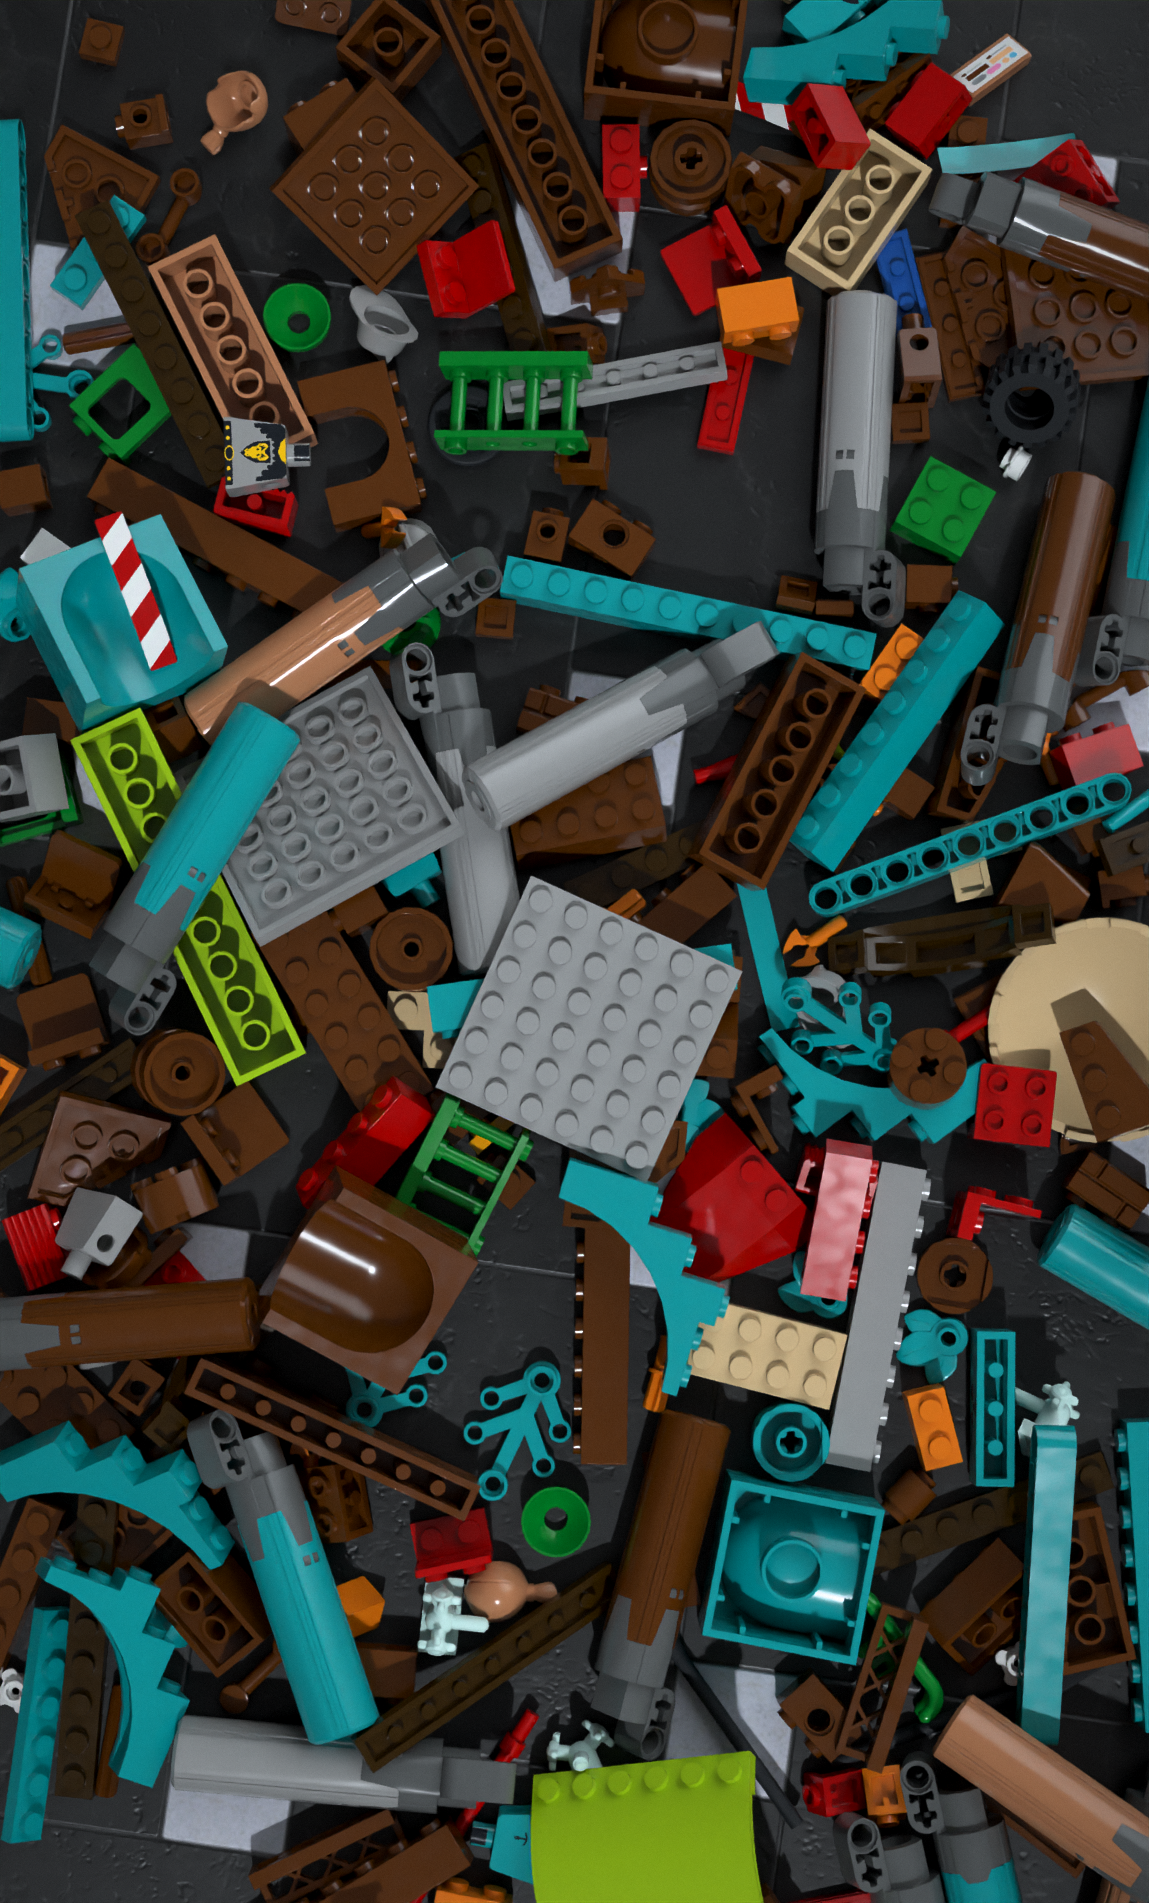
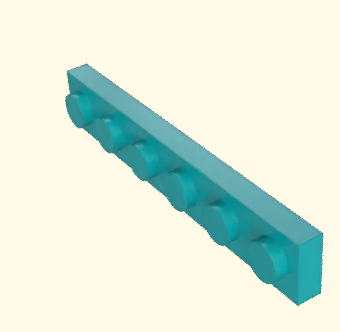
M65 1606L35 1607L33 1611L1 1840L10 1844L41 1840L65 1671L70 1609Z

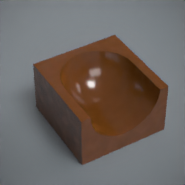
M595 0L584 88V119L620 124H640V126L661 129H665L678 121L694 119L707 122L721 131L723 136L730 137L735 111L748 0Z
M335 1165L258 1292V1305L262 1323L398 1395L479 1262L466 1237Z

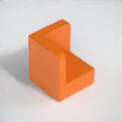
M364 1576L336 1586L353 1638L376 1629L380 1623L385 1599Z

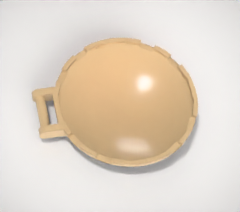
M1112 917L1088 918L1063 924L1055 928L1056 944L1024 948L1022 955L1016 956L999 980L991 1002L988 1019L989 1049L993 1064L1055 1071L1057 1073L1051 1129L1064 1134L1065 1137L1097 1143L1059 1033L1095 1020L1100 1022L1143 1079L1149 1084V926L1127 919ZM1149 1127L1108 1141L1121 1140V1142L1142 1138L1149 1135Z

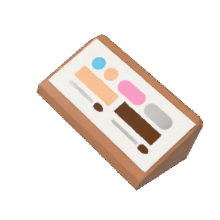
M1005 34L950 75L966 86L973 98L969 104L970 107L1027 66L1032 55L1009 34Z

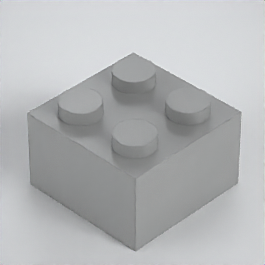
M56 733L24 735L0 741V822L17 821L69 809Z

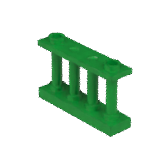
M440 351L439 367L445 379L452 382L449 430H434V438L441 450L453 455L465 454L467 450L555 451L561 455H575L578 451H588L589 443L584 431L575 430L578 383L582 379L593 378V363L588 351ZM545 379H560L563 382L560 430H538L541 383L545 382ZM471 380H486L489 382L486 430H464L467 383H470ZM508 380H523L526 382L523 430H501L504 383L508 382Z
M446 1093L394 1198L416 1209L417 1205L411 1202L416 1191L424 1193L426 1190L478 1215L468 1234L418 1210L466 1237L477 1257L485 1240V1237L480 1234L518 1159L523 1162L526 1161L534 1141L529 1139L531 1130L523 1127L519 1136L515 1137L464 1112L465 1108L459 1105L461 1098ZM448 1126L454 1129L459 1126L511 1151L502 1170L448 1145L449 1140L443 1138ZM442 1158L494 1183L486 1201L484 1202L432 1177L433 1173L427 1170L432 1159L440 1161Z

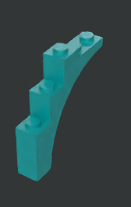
M888 0L865 19L838 33L808 43L784 47L751 48L743 76L748 101L792 105L807 83L843 86L845 90L846 79L886 81L890 66L896 65L898 52L938 55L941 40L947 39L950 27L949 16H944L942 0Z
M772 1028L757 1037L761 1043L757 1050L769 1066L774 1063L777 1064L784 1074L783 1079L780 1081L792 1096L797 1093L801 1096V1099L790 1107L795 1113L790 1119L803 1136L809 1132L812 1137H817L850 1112L853 1118L849 1120V1123L862 1139L868 1136L871 1141H875L909 1116L912 1121L908 1123V1126L918 1140L923 1142L926 1139L929 1144H935L975 1114L980 1066L983 1063H987L985 1059H980L967 1066L965 1080L954 1097L939 1108L923 1110L900 1102L893 1095L890 1088L868 1087L844 1081L814 1067L791 1050Z
M570 1157L558 1197L589 1210L611 1225L635 1249L650 1272L662 1301L666 1321V1360L660 1385L661 1392L677 1396L679 1386L686 1388L690 1378L692 1365L686 1364L690 1350L697 1351L702 1339L704 1329L698 1327L699 1322L715 1326L717 1317L724 1318L730 1296L724 1295L726 1290L724 1284L682 1272L684 1266L691 1268L697 1246L691 1244V1234L649 1221L650 1216L658 1217L664 1195L658 1194L659 1185L657 1183L640 1180L625 1173Z
M68 1420L0 1452V1493L7 1502L33 1494L52 1492L87 1494L115 1501L143 1513L169 1529L196 1553L209 1570L223 1565L235 1543L228 1529L222 1525L209 1507L206 1499L197 1491L202 1479L196 1464L190 1460L183 1449L147 1464L142 1458L140 1451L134 1447L126 1434L90 1449L82 1435L77 1432Z
M56 1555L54 1560L41 1556L35 1572L44 1581L71 1593L86 1605L101 1623L113 1647L120 1674L122 1706L118 1734L108 1766L118 1777L152 1788L176 1735L178 1721L184 1716L190 1702L180 1691L182 1686L179 1683L162 1677L175 1644L166 1636V1629L147 1622L161 1589L150 1580L152 1577L151 1573L135 1566H131L129 1571L116 1567L113 1575L110 1576L94 1568H90L88 1573L76 1569L77 1563L62 1556Z

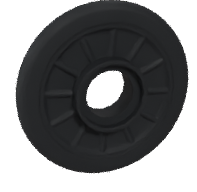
M467 386L465 417L475 418L479 422L478 430H486L489 391L478 386ZM452 389L447 391L435 402L429 414L428 434L433 447L444 459L460 466H477L488 462L501 450H467L465 454L453 455L446 453L438 446L434 438V430H449ZM503 405L501 430H509V421L507 420Z

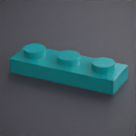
M113 195L109 202L131 243L147 219L138 210ZM85 237L50 284L53 291L81 310H84L105 280Z

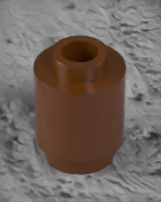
M909 1468L885 1493L887 1497L881 1505L903 1526L909 1519L913 1521L937 1496L932 1491L937 1484L921 1468L916 1473Z

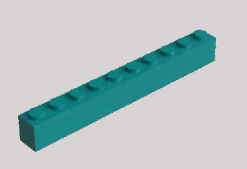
M507 556L500 589V599L516 600V603L520 605L704 644L718 638L724 640L746 627L762 621L780 652L775 659L787 661L789 656L804 652L837 672L864 677L870 669L877 633L513 556Z

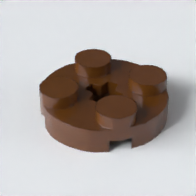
M136 1225L114 1262L109 1266L91 1262L82 1281L93 1290L124 1288L125 1284L137 1274L140 1268L145 1267L152 1258V1251L148 1248V1238L145 1232Z
M949 1237L931 1243L921 1254L916 1266V1284L921 1296L932 1307L949 1314H962L970 1311L980 1302L982 1303L990 1293L993 1283V1269L985 1253L975 1243L962 1238ZM952 1265H959L958 1271L964 1273L963 1281L958 1280L955 1286H949V1279L944 1277L945 1270H951Z

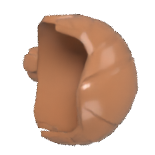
M236 71L225 74L217 80V87L207 93L206 106L214 126L212 130L202 136L201 143L212 155H216L221 151L224 138L227 137L229 132L251 129L259 124L267 113L268 96L262 81L252 72Z
M492 1561L485 1564L486 1570L470 1574L464 1589L465 1599L472 1613L475 1616L485 1617L490 1623L510 1619L522 1609L526 1601L533 1602L536 1600L544 1604L557 1595V1589L552 1582L535 1585L533 1583L528 1584L523 1571L516 1565L505 1561Z

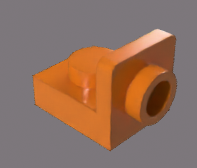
M900 1764L884 1766L882 1774L867 1768L862 1769L867 1808L866 1816L867 1819L876 1823L878 1828L895 1827L900 1824L899 1820L906 1819L907 1811L900 1783Z

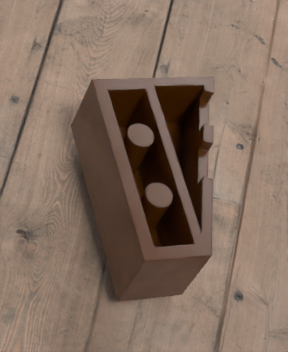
M1095 1020L1060 1032L1064 1049L1097 1142L1102 1143L1149 1127V1084L1132 1065L1102 1024Z

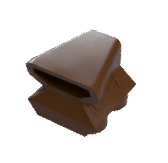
M763 145L759 146L749 156L741 151L730 168L723 206H728L737 224L748 225L750 223L755 226L765 241L771 244L778 242L790 244L794 222L804 226L819 204L826 168H817L812 160Z
M1032 841L1030 846L1025 845L1023 850L1019 852L991 907L1016 904L1031 906L1050 902L1054 910L1056 928L1077 920L1089 898L1090 892L1088 888L1092 879L1057 861L1039 843Z

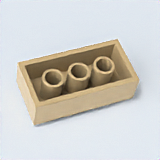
M869 129L867 132L871 142L869 148L852 170H841L786 252L784 265L832 296L840 292L857 289L927 186L932 172V168L872 129Z
M733 1303L728 1304L723 1319L717 1317L715 1326L699 1322L698 1327L704 1329L702 1339L697 1351L690 1350L686 1363L692 1365L691 1375L829 1410L847 1339L846 1333Z

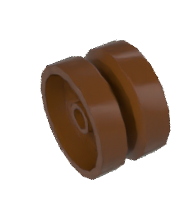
M694 119L678 121L665 128L653 143L648 176L651 192L661 206L671 213L687 217L701 215L716 207L726 194L730 168L732 166L730 145L722 132L707 122Z
M404 907L389 913L377 924L370 939V958L375 971L390 986L403 992H424L427 990V986L438 985L448 976L454 962V942L447 926L435 914L422 908ZM411 942L416 943L419 947V952L414 957H409L405 953L408 943Z
M176 1027L158 1029L143 1038L133 1053L130 1065L132 1084L140 1097L166 1113L179 1116L197 1114L212 1105L222 1091L226 1076L224 1059L215 1044L202 1035ZM177 1068H181L179 1074L176 1076L175 1072Z

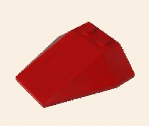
M724 1112L696 1136L685 1154L684 1161L679 1164L661 1194L664 1197L658 1217L650 1216L649 1219L650 1222L691 1234V1244L697 1246L691 1268L684 1266L682 1272L719 1283L795 1252L808 1240L812 1213L756 1146Z

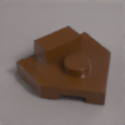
M606 264L597 268L596 273L591 276L592 278L586 280L584 275L575 277L569 281L571 305L589 302L591 317L628 312L627 297L644 295V272L631 268L627 270L628 274L621 273L615 265Z

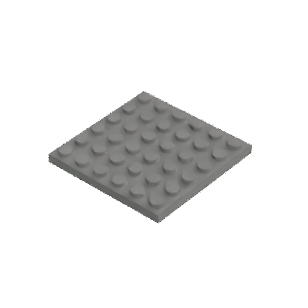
M371 666L290 709L277 718L299 735L300 743L222 870L260 947L465 835L454 812ZM204 757L173 774L182 793Z
M531 876L437 1082L436 1088L640 1180L648 1181L743 971Z

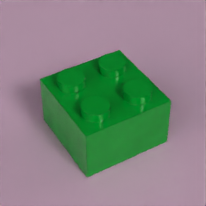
M930 456L889 531L955 566L965 551L996 491Z

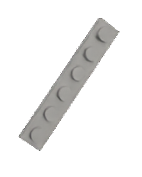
M721 341L593 365V378L582 379L578 383L577 408L728 380ZM545 379V382L541 383L539 415L560 412L562 410L563 382L560 379ZM513 380L504 383L503 398L508 421L524 418L526 382L523 380Z

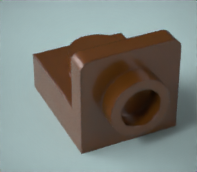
M588 323L547 328L552 351H588L593 365L605 363L604 355L607 352V340L602 328Z
M491 1152L484 1162L502 1170L508 1156L501 1152L496 1157ZM516 1164L498 1200L511 1210L536 1182ZM479 1176L477 1181L491 1192L494 1183Z

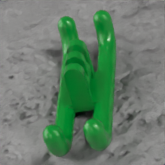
M870 1591L866 1610L876 1622L881 1603ZM887 1614L883 1630L890 1642L904 1634L892 1617ZM881 1636L877 1648L885 1644ZM869 1641L859 1647L858 1657L860 1659L864 1658ZM901 1644L893 1647L896 1656L898 1655ZM889 1650L873 1658L871 1665L873 1670L882 1663L885 1666L876 1673L877 1678L893 1671L895 1662ZM919 1655L914 1675L924 1687L925 1693L923 1698L915 1705L914 1712L922 1723H929L941 1711L944 1702L943 1690L935 1675Z

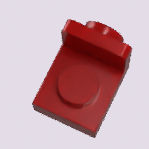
M853 1767L822 1775L814 1772L803 1774L804 1786L802 1796L808 1812L831 1817L844 1812L866 1808L862 1769Z

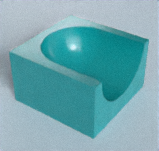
M161 514L130 525L128 529L177 658L176 663L154 671L150 670L101 537L19 568L16 606L81 735L138 708H141L143 711L187 693L222 669L228 645Z
M726 1469L697 1618L701 1634L856 1666L885 1509L873 1497Z

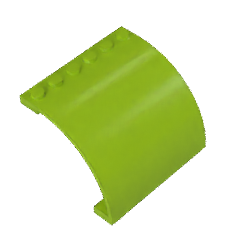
M751 1751L590 1768L584 1771L572 1770L534 1775L531 1808V1863L536 1903H764L755 1854L752 1795H755L756 1756Z

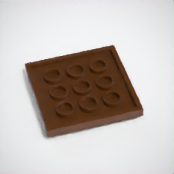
M373 76L269 189L371 291L378 295L418 252L416 246L425 240H429L472 195L479 185L383 84Z
M1000 247L1013 346L1017 345L1020 350L1023 349L1024 343L1032 342L1033 347L1040 348V344L1044 343L1049 344L1048 350L1054 351L1056 348L1063 351V359L1070 357L1074 362L1073 370L1078 369L1080 374L1079 383L1081 385L1148 379V302ZM1022 387V388H1019V391L1035 390V389H1039V388H1036V387Z

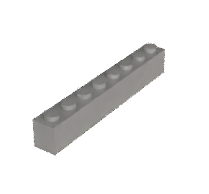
M879 1161L878 1184L872 1199L870 1215L866 1221L864 1246L859 1258L857 1283L853 1290L845 1332L847 1339L838 1371L827 1429L830 1437V1449L825 1460L827 1464L870 1472L872 1463L878 1464L882 1441L876 1440L879 1425L885 1426L889 1410V1404L884 1403L886 1387H893L896 1366L890 1364L893 1350L899 1351L903 1336V1328H898L900 1312L906 1313L908 1309L910 1291L905 1290L907 1275L913 1276L917 1261V1253H912L914 1238L920 1239L922 1234L924 1216L919 1215L921 1200H928L931 1187V1179L926 1178L927 1170Z

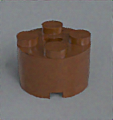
M940 1028L913 1030L897 1042L888 1058L886 1068L888 1086L893 1095L906 1105L923 1110L939 1108L949 1102L962 1086L967 1073L966 1057L957 1040ZM921 1061L926 1065H933L932 1077L926 1072L922 1074L918 1072L922 1064Z
M201 1156L181 1164L182 1172L178 1173L175 1166L155 1174L156 1183H153L151 1177L129 1185L139 1211L143 1213L142 1218L150 1235L220 1206Z

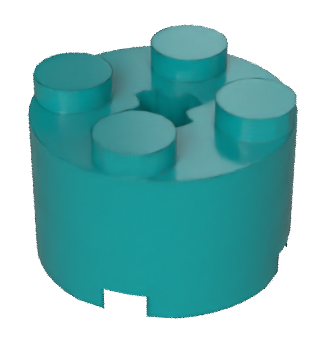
M780 1400L769 1404L759 1411L751 1427L750 1444L755 1458L767 1473L782 1481L795 1482L807 1479L823 1465L829 1454L830 1437L823 1420L811 1407L793 1400ZM789 1431H792L794 1436L799 1438V1442L792 1443V1449H787L784 1443L780 1442V1439L785 1438Z

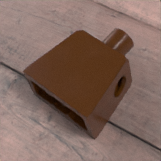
M908 314L902 317V329L898 331L895 344L896 404L928 402V408H934L942 382L937 330L933 327L925 328L924 316L922 314Z

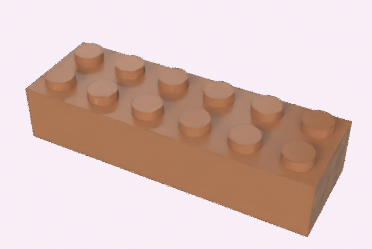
M214 234L148 266L157 288L222 418L233 417L282 424L286 426L289 444L310 443V447L317 445L315 433L216 235Z

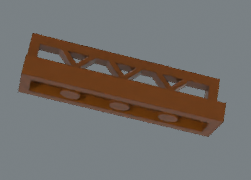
M898 52L897 61L906 54L910 55V57L903 62L896 63L895 66H890L886 81H876L868 85L865 84L871 80L849 79L846 82L845 92L849 100L852 99L850 102L866 134L869 129L876 131L884 125L892 106L896 102L902 101L911 89V83L920 71H925L931 62L933 63L930 53ZM792 121L788 124L792 130L791 132L803 140L795 122Z
M884 1602L881 1603L835 1747V1752L864 1761L868 1770L882 1774L929 1627L926 1616ZM887 1614L908 1621L904 1635L890 1642L883 1630ZM881 1636L885 1644L877 1648ZM901 1644L898 1655L896 1656L893 1647ZM889 1650L895 1662L893 1671L877 1678L871 1667L873 1658ZM870 1673L873 1681L865 1685L868 1674ZM889 1681L885 1693L881 1685ZM877 1687L883 1698L881 1708L866 1715L859 1703L861 1696ZM858 1710L862 1718L854 1721ZM877 1718V1721H876V1724H875V1727H874V1730H873V1728H872V1726H871V1724H870V1721H872V1720H874V1719ZM865 1724L871 1735L867 1751L846 1745L850 1731Z
M372 1808L253 1865L248 1877L254 1890L260 1888L266 1903H289L324 1886L337 1877L341 1878L353 1872L352 1869L367 1858L372 1857L374 1861L387 1855L385 1849L398 1840L396 1839L384 1845L370 1840L372 1833L392 1824L398 1839L405 1837L407 1841L409 1839L395 1810ZM354 1842L363 1844L359 1858L351 1862L336 1857L337 1850ZM367 1847L376 1849L365 1854ZM323 1859L329 1861L325 1874L320 1877L314 1878L301 1873L304 1866L316 1860ZM333 1863L340 1865V1867L330 1871ZM285 1875L294 1878L290 1891L275 1898L269 1883ZM298 1880L306 1882L305 1884L295 1888Z

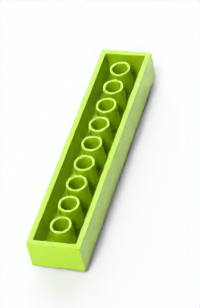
M141 708L70 740L134 873L182 795ZM220 873L174 949L173 955L236 1086H239L306 1054V1050Z

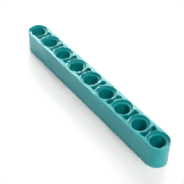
M21 119L0 120V442L30 441L34 438L26 139Z
M1119 773L1103 775L820 881L810 890L809 903L813 910L822 917L828 918L840 915L1025 846L1032 841L1041 840L1119 811L1129 802L1132 791L1131 783L1125 776ZM1109 783L1119 784L1124 790V797L1119 801H1109L1104 797L1102 789ZM1078 796L1085 799L1088 803L1087 811L1082 815L1070 813L1066 807V803L1070 798ZM1037 810H1045L1050 813L1052 823L1043 829L1036 828L1030 822V816ZM1003 823L1011 824L1016 830L1014 839L1009 842L999 841L994 835L998 825ZM969 836L976 838L980 843L979 851L970 856L962 854L958 849L959 842ZM930 850H938L944 855V863L937 869L927 868L923 864V856ZM901 863L907 866L909 870L908 876L902 882H892L887 877L888 869L893 864ZM862 876L870 878L873 882L870 893L864 896L853 893L852 884L855 879ZM823 890H833L837 894L836 904L830 909L820 908L817 905L819 893Z
M1033 1425L1031 1434L1015 1724L1046 1746H1057L1059 1742L1077 1455V1436L1074 1425Z

